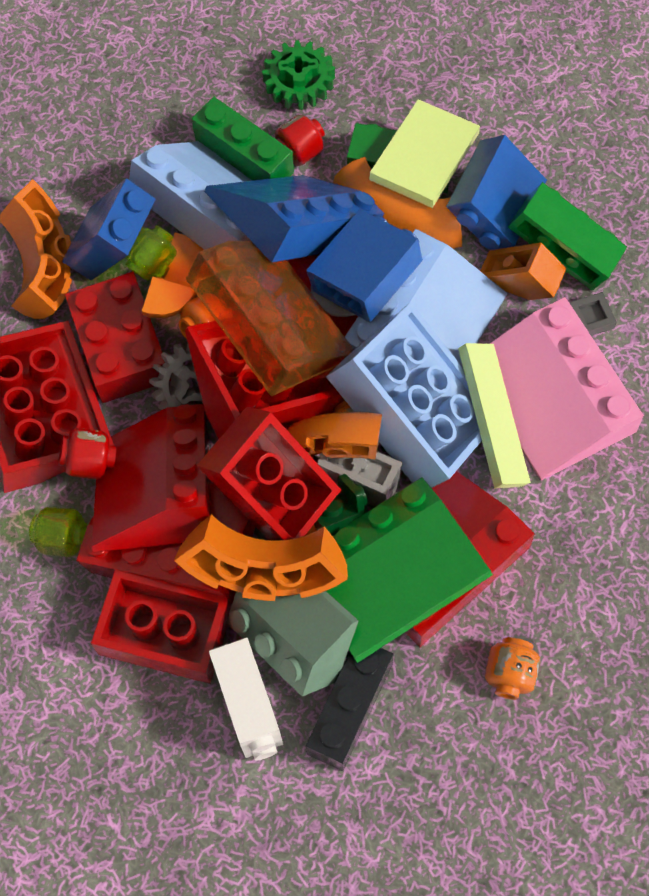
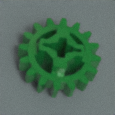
M295 40L294 47H289L286 43H282L283 51L279 52L274 49L271 51L272 59H265V70H262L266 93H273V101L275 103L283 99L285 100V108L289 109L292 103H297L298 109L303 110L304 103L308 102L312 107H315L317 97L326 100L327 90L333 91L335 66H332L331 55L325 56L323 47L313 50V42L309 41L305 47H302L300 41Z

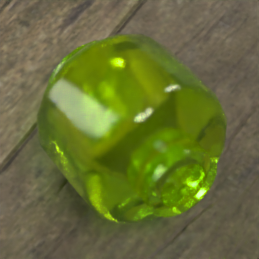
M157 225L153 230L142 227L128 256L125 257L127 260L125 266L147 281L151 277H162L177 256V250L171 244L174 237Z
M47 506L36 514L30 522V541L38 552L44 555L69 558L79 552L88 524L84 522L82 514L76 509Z

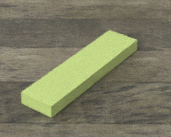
M466 343L459 347L458 350L494 489L525 486L531 482L494 344Z

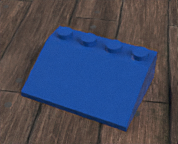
M304 175L206 186L204 191L271 262L321 254L359 209L371 215L377 214L381 217L384 215V212L375 204L374 199L369 194Z

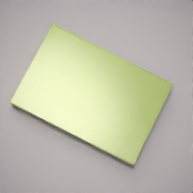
M418 99L370 171L369 180L433 208L479 135L480 126Z

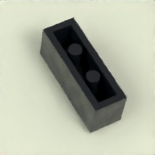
M380 648L358 663L352 654L349 653L305 746L307 755L344 771L393 665L394 653Z

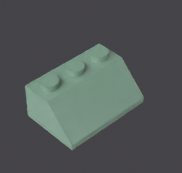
M237 591L235 593L227 624L242 639L248 638L250 646L301 696L336 683L358 620L330 594L324 591L306 598H301L300 594L276 596L275 601L242 598V592Z

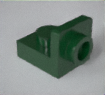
M346 474L338 476V486L341 491L314 523L317 530L325 526L332 536L365 514L364 506L367 505L365 491L360 484H355Z

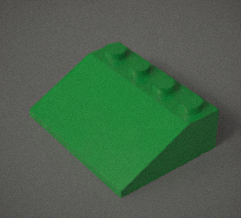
M421 477L333 535L344 555L348 578L326 592L358 620L349 647L350 653L358 663L493 574L442 500Z

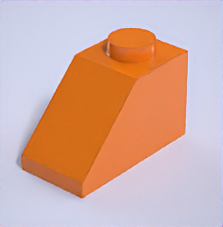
M542 243L489 250L480 271L504 291L527 300L554 298L566 267Z

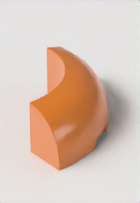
M365 157L347 164L334 176V184L369 194L374 199L375 204L384 212L383 218L389 224L401 230L407 229L412 233L417 229L447 244L452 249L462 247L461 224L458 222L457 217L446 207L450 198L438 199L434 207L431 208L370 181L369 177L372 169Z
M31 180L13 197L2 211L0 223L14 239L23 263L22 288L11 307L33 319H45L53 315L63 303L65 294L68 293L72 282L70 278L71 267L62 262L71 245L69 235L64 234L58 220L60 216L58 209L46 192L34 180Z
M175 232L162 267L161 277H152L142 314L150 318L161 319L179 315L186 303L196 297L205 278L212 255L186 235Z
M369 412L326 413L297 421L286 429L313 459L314 455L322 453L329 458H365L376 460L382 414Z
M211 514L188 535L174 559L186 572L215 589L220 585L242 592V598L275 601L276 596L300 594L301 598H306L334 588L348 578L344 555L336 540L325 526L316 532L296 539L280 541L262 540L230 529Z

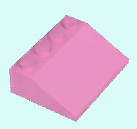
M566 297L533 312L490 343L494 344L522 452L540 481L637 432L644 415Z

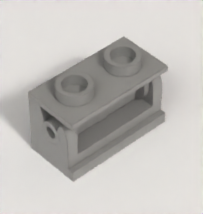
M379 452L376 454V460L365 458H329L322 454L317 462L337 485L338 476L346 474L355 484H360L367 496V504L374 507L392 497L401 480L400 469L402 462Z

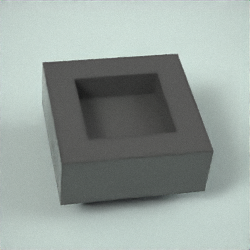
M603 292L569 302L591 336L615 329L617 322Z

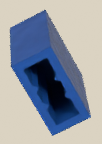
M506 135L480 140L446 207L457 217L460 224L467 227L479 239L480 244L485 248L496 250L514 247L519 236L509 229L508 226L526 198L542 182L546 183L547 179Z
M129 179L123 180L90 207L62 262L91 281L128 256L156 198Z
M359 209L306 271L313 292L371 323L423 259L419 240L415 234L407 229L401 230L389 224L380 215H371Z

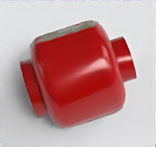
M297 115L275 131V139L293 151V164L295 166L304 165L323 150L322 137L325 136V132L321 124L314 118L310 120L304 115Z
M73 428L68 436L62 435L58 465L64 466V470L69 476L100 479L104 475L106 468L114 467L116 446L109 445L108 434L104 431Z

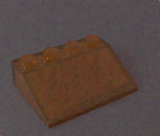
M227 241L198 253L186 277L187 282L270 396L336 367L354 351L353 347L287 260L271 262L252 241Z

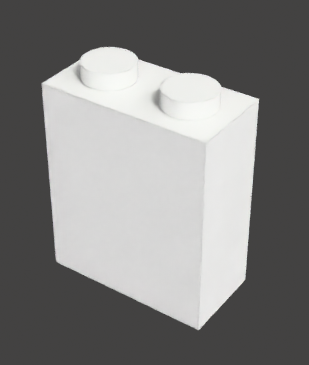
M248 638L210 650L209 654L245 758L253 756L254 760H262L277 753L276 747L283 745V741Z

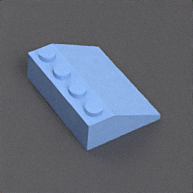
M201 142L155 145L131 160L129 180L156 198L151 209L229 269L233 270L259 251L253 242L204 192L206 186L252 180Z
M415 229L413 234L419 240L423 261L371 323L358 316L343 339V353L346 357L411 302L462 366L458 348L466 343L477 344L506 298L507 293L450 246Z
M411 302L351 352L326 376L354 412L382 414L379 443L393 459L402 462L401 470L412 483L423 477L432 488L450 479L482 441L463 367Z

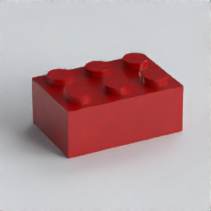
M134 271L66 293L65 297L102 404L154 387L149 383V379L158 377L159 373L152 367L154 364L163 366L165 361L161 356L162 350L151 319L142 314L144 299Z
M247 406L197 465L268 540L273 541L290 540L305 536L341 491L339 486L271 412Z
M115 569L91 645L100 656L211 684L215 669L209 651L221 647L228 627L227 620L231 604L228 597Z

